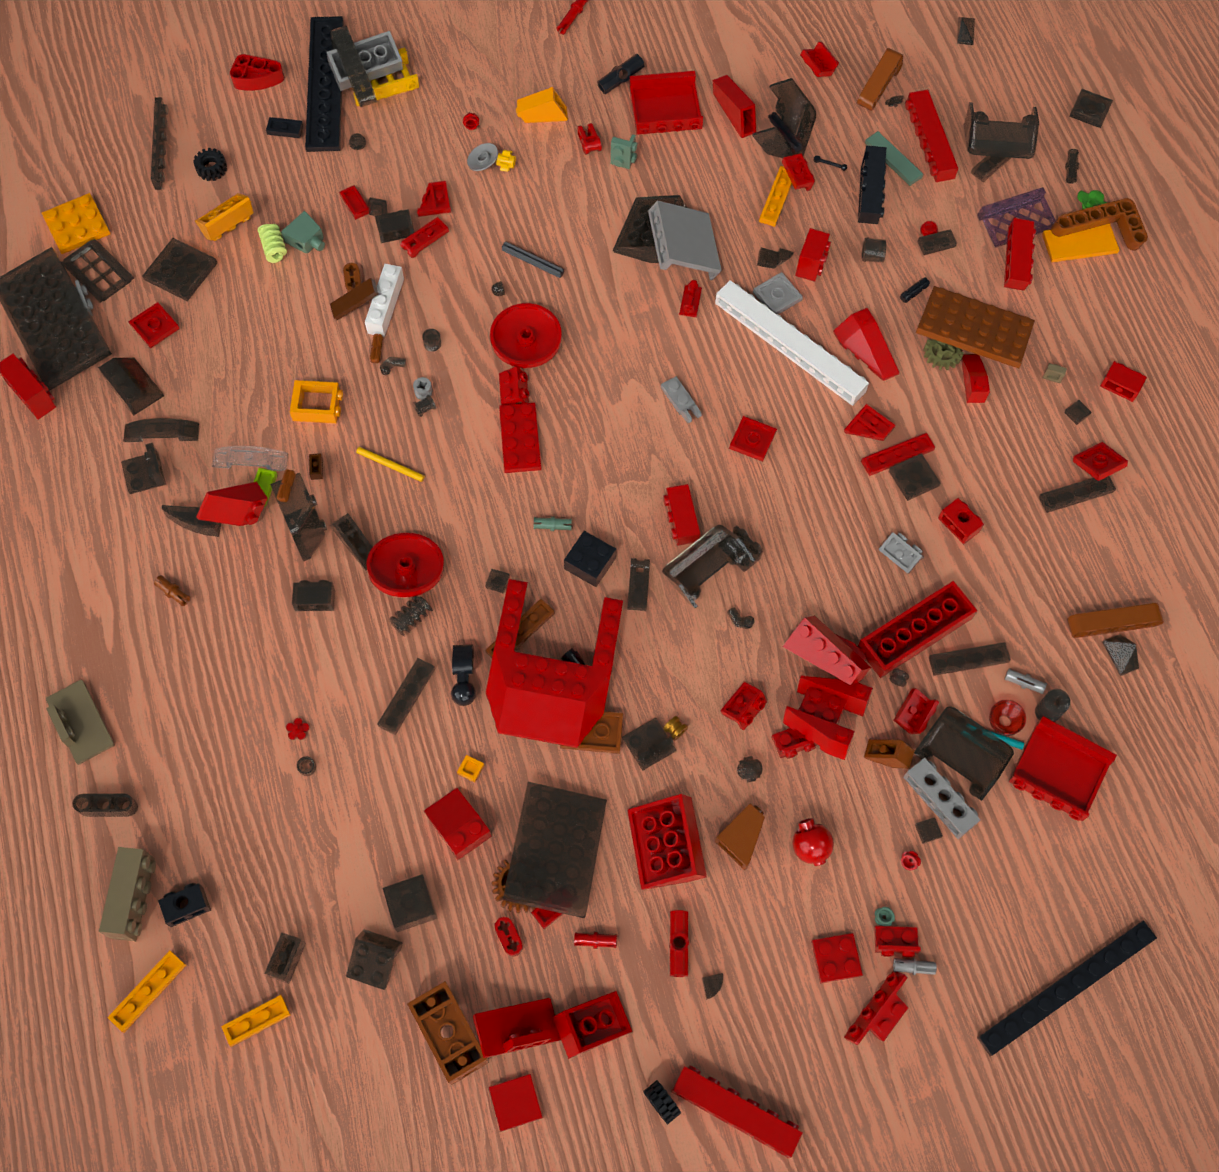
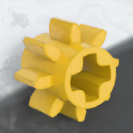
M503 150L502 153H498L496 165L501 166L500 170L508 172L510 168L514 169L516 156L512 155V151Z

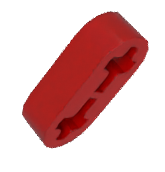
M508 917L499 918L495 923V931L504 951L509 956H518L522 952L523 945L511 919ZM502 922H504L506 925L510 924V926L507 927L509 932V935L507 936L505 935V932L503 930H498L499 928H501ZM510 938H512L514 943H519L517 950L514 952L512 949H507L510 946L508 941Z

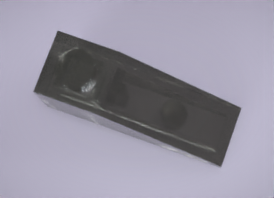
M346 513L331 523L330 526L366 571L367 557L373 547L351 516Z

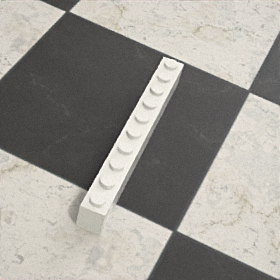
M729 281L716 293L715 304L853 406L866 393L869 382L863 376H859L849 366L841 363L836 356L829 354L821 345L814 343L807 335L798 331L794 325L787 323L779 314L772 312L768 306L760 303L752 294L745 292L738 284Z

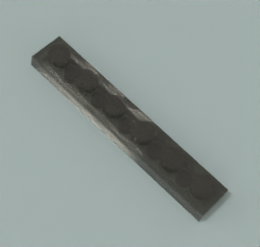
M155 97L151 181L155 190H162V182H165L163 169L166 167L164 159L166 147L164 141H167L165 128L168 126L166 119L168 107L167 104H164L162 97Z

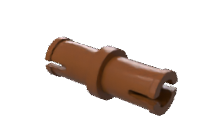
M162 575L157 577L162 583L155 580L154 585L165 592L168 598H173L181 606L188 604L182 598L189 602L190 596L181 591L177 584H172Z

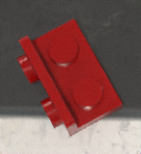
M802 153L784 157L782 164L794 189L797 190L805 187L806 191H810L815 179Z
M744 682L720 711L722 715L737 722L740 729L745 730L753 722L755 716L763 710L767 700L763 691Z
M791 728L771 736L780 759L784 757L787 759L793 758L798 755L797 752L803 750L809 752L817 746L815 742L806 740L805 735L798 730L794 731Z
M874 927L875 953H881V956L892 957L896 953L902 954V957L910 958L915 957V954L921 951V947L918 946V927Z

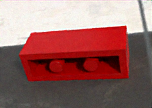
M685 484L666 488V495H663L664 505L668 506L669 509L667 518L668 522L672 523L673 526L671 529L672 539H676L677 546L699 542L700 530L689 485Z

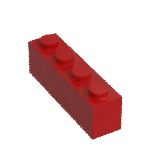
M1013 218L1008 226L1004 277L1005 288L1024 291L1032 283L1033 274H1031V269L1034 264L1032 254L1035 249L1033 239L1036 234L1034 221Z

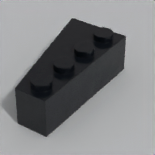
M866 145L860 167L858 223L878 224L879 219L883 218L884 207H882L885 199L883 190L885 188L884 176L886 173L887 147Z

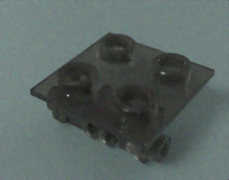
M656 718L622 737L642 771L677 751L673 746L674 741L666 735Z

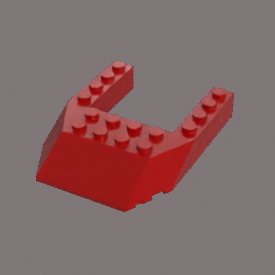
M509 579L486 688V696L495 720L497 732L504 735L578 748L586 735L590 733L593 726L604 714L623 600L604 597L592 666L515 652L528 582Z

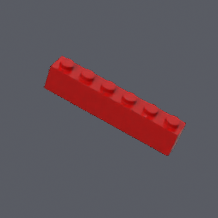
M929 90L910 92L908 99L905 101V107L910 113V121L914 124L915 134L919 137L920 148L924 150L925 161L930 166L931 176L934 177L935 182L955 179L959 168Z
M691 1065L688 1068L683 1067L671 1091L672 1093L785 1157H792L803 1132L798 1130L799 1126L789 1120L786 1123L778 1119L779 1114L770 1109H767V1112L758 1108L759 1103L750 1098L747 1101L740 1098L738 1091L730 1087L727 1090L719 1086L721 1082L711 1076L708 1079L701 1076L699 1069Z

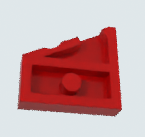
M866 404L847 425L844 432L846 434L884 441L895 428V424Z

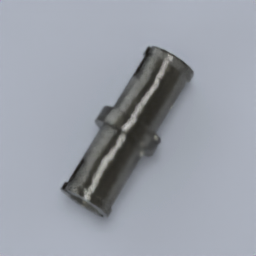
M1070 149L1068 151V162L1065 169L1067 170L1066 182L1070 184L1077 182V170L1079 169V151L1077 149Z

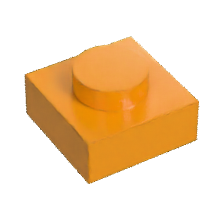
M466 755L457 770V774L475 783L485 765Z

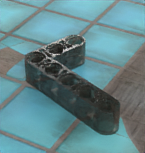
M347 26L331 30L332 49H336L360 107L376 103L377 99Z

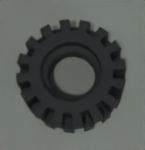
M208 148V151L202 149V153L199 151L197 153L198 156H194L195 160H193L196 172L203 180L206 178L207 181H210V178H212L213 181H216V177L220 179V175H225L224 171H227V164L221 151H217L215 148L213 150ZM216 162V164L211 167H205L207 163Z
M656 1080L643 1091L667 1125L681 1114L680 1109L659 1081Z

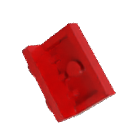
M818 42L814 49L802 50L800 54L805 64L812 69L813 74L817 77L832 76L839 64L822 42Z
M517 366L499 373L501 405H510L518 402L529 403L528 375Z
M912 688L893 721L909 734H921L926 730L931 716L935 714L939 701L936 699L930 700L917 688Z

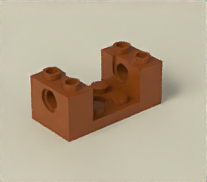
M446 981L407 1003L450 1085L455 1084L489 1063L488 1059L483 1057L481 1046ZM449 1025L453 1028V1034L449 1038H444L441 1035V1030L444 1026Z

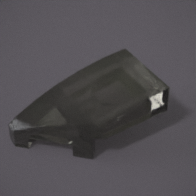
M761 247L757 265L774 269L791 258L794 252L781 248L776 252Z

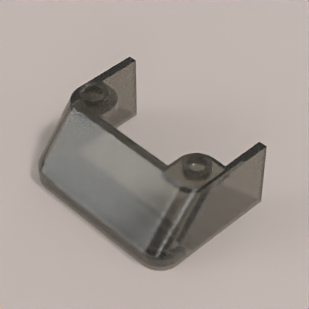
M790 78L771 84L769 88L778 98L775 107L776 112L801 142L803 149L795 152L776 127L755 132L752 135L768 155L780 158L800 153L804 156L816 120L814 106L795 81Z
M969 102L964 122L967 151L970 154L1025 159L1033 158L1035 155L1039 129L1037 107H1033L1031 115L1023 117L1021 123L989 121L988 116L984 112H974L973 103Z
M297 473L293 485L290 487L291 492L288 501L280 502L277 499V502L304 562L313 556L325 536L324 531L327 530L323 519L319 520L314 507L318 505L314 495H309L301 474ZM282 480L270 484L276 499Z
M717 525L669 562L662 572L681 596L691 606L697 608L698 605L694 600L700 596L701 588L699 586L727 563L739 565L744 561L745 557L751 562H754L755 558L739 536L723 525Z

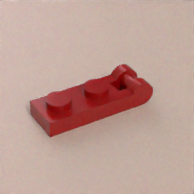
M436 217L405 238L400 243V247L403 250H407V254L414 258L424 248L448 233L449 228Z

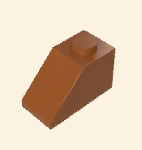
M869 739L864 758L891 768L910 769L915 750L902 740Z

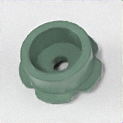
M888 907L878 908L874 913L875 922L879 926H891L895 920L893 911Z

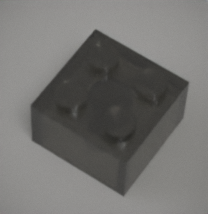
M423 874L383 888L396 932L437 919Z

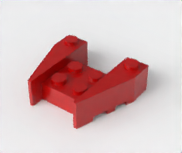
M801 675L797 693L805 695L798 710L786 706L783 723L792 730H798L805 735V739L809 742H815L820 746V750L826 754L845 760L855 731L840 726L838 723L844 710L863 717L873 688L861 683L849 685L839 679Z

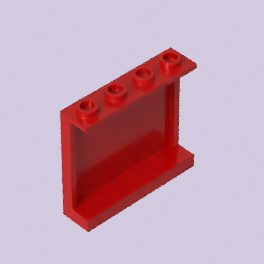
M695 71L630 76L629 89L636 135L702 129L703 116H701L697 96Z
M1043 716L1037 722L1009 782L1016 789L1031 793L1033 798L1049 803L1052 808L1068 813L1072 819L1084 821L1089 817V809L1109 766L1115 761L1117 755Z

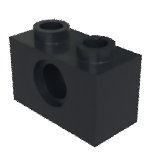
M199 883L188 884L184 887V890L177 893H167L163 896L164 898L158 900L165 924L170 927L211 911L204 888ZM184 899H188L187 906L180 908V903Z

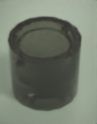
M864 238L862 261L883 263L886 254V240Z

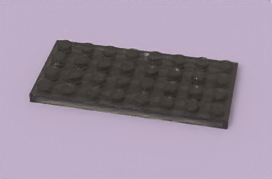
M52 247L0 276V302L42 382L49 389L48 391L112 354L60 258Z

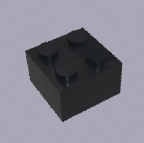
M583 531L565 557L564 569L597 587L616 559V548Z

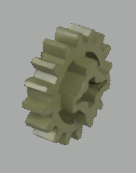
M928 339L923 349L925 352L924 358H928L927 363L932 362L933 368L936 365L939 366V370L942 367H945L946 370H949L950 366L955 368L956 364L960 363L964 353L960 348L934 339Z

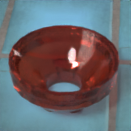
M1001 700L991 708L989 722L992 728L999 734L1012 736L1024 728L1026 713L1018 703L1012 700ZM1001 716L1008 717L1010 725L1003 726L999 718Z

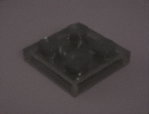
M1081 89L1069 117L1101 128L1113 100Z
M922 453L889 469V473L907 501L935 489L941 484Z

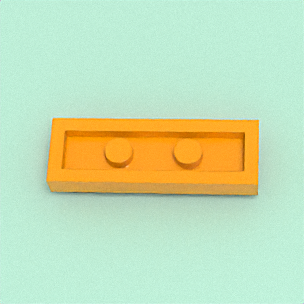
M279 995L221 1027L229 1046L232 1047L291 1016L283 996Z

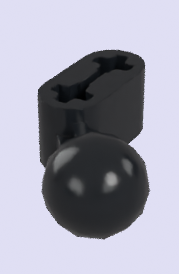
M473 644L453 645L452 672L453 675H457V683L451 690V697L454 703L459 706L471 704L476 697L475 687L469 683V674H473L474 665Z

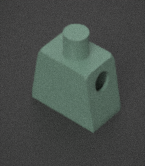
M305 211L281 231L285 243L304 253H309L313 248L322 251L325 247V243L322 241L324 238L322 229Z

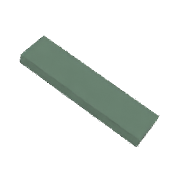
M879 131L865 140L867 146L887 147L885 163L909 186L923 177V173Z

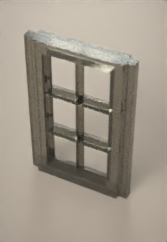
M96 239L90 240L61 262L82 285H85L86 289L100 303L107 300L134 279ZM90 250H93L99 256L93 262L85 256ZM80 257L89 264L82 270L73 263ZM102 260L110 267L104 273L95 266ZM91 268L100 275L93 281L85 274ZM113 271L121 278L115 284L106 277ZM102 279L111 286L104 292L96 285Z

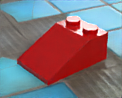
M257 481L209 491L206 493L196 517L198 520L236 526L252 525L258 521L268 498Z
M458 788L424 810V813L457 860L492 837L488 827Z
M617 991L564 1010L553 1017L568 1059L633 1032Z

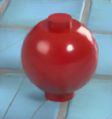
M813 818L798 822L799 829L795 832L792 840L796 856L801 861L814 864V866L825 864L826 859L830 857L834 848V839L831 832L822 824H815Z

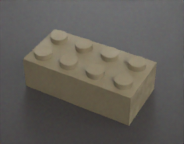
M118 847L99 928L100 933L111 939L136 942L137 936L141 934V918L147 908L145 900L151 890V873H154L156 868L155 858L145 850Z

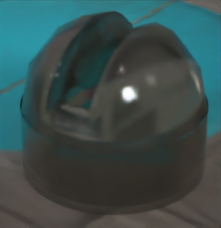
M502 281L492 285L491 290L495 296L505 295Z

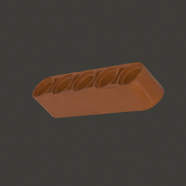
M1150 603L1075 614L1068 617L1067 622L1072 637L1081 638L1156 627L1163 624L1164 619L1159 604Z

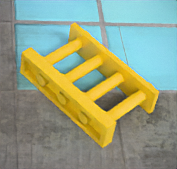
M405 47L398 49L402 59L403 70L401 71L404 78L394 80L393 75L389 74L386 75L387 83L379 85L377 79L371 80L373 87L363 90L361 84L355 86L357 92L353 94L356 106L419 88L417 74L410 76L406 64H409Z

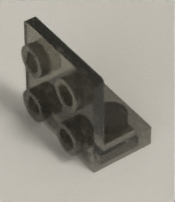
M153 443L145 444L147 452H144V455L121 462L129 494L166 485L160 456Z
M363 929L355 939L346 977L385 990L394 959L401 951L403 942Z

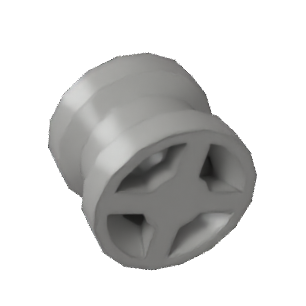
M421 377L414 381L413 388L417 399H429L433 392L429 379Z

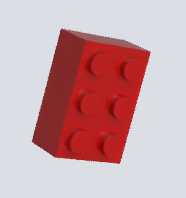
M12 353L0 361L1 376L38 420L56 408L53 403L55 398L48 391L47 386L42 381L40 382L35 372L28 368L22 357L18 359Z

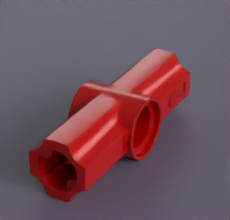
M670 911V976L688 977V911ZM682 939L685 946L680 949L676 948L673 941Z

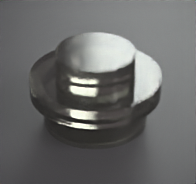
M356 133L350 137L349 145L354 150H361L365 147L366 140L361 134Z

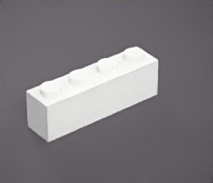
M384 264L377 284L379 295L372 299L365 320L368 334H381L383 337L386 335L404 281L402 267Z

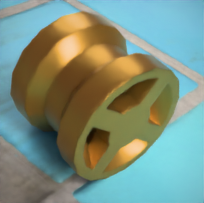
M676 715L669 720L663 730L669 732L671 738L675 741L686 732L688 726L682 724L680 718Z

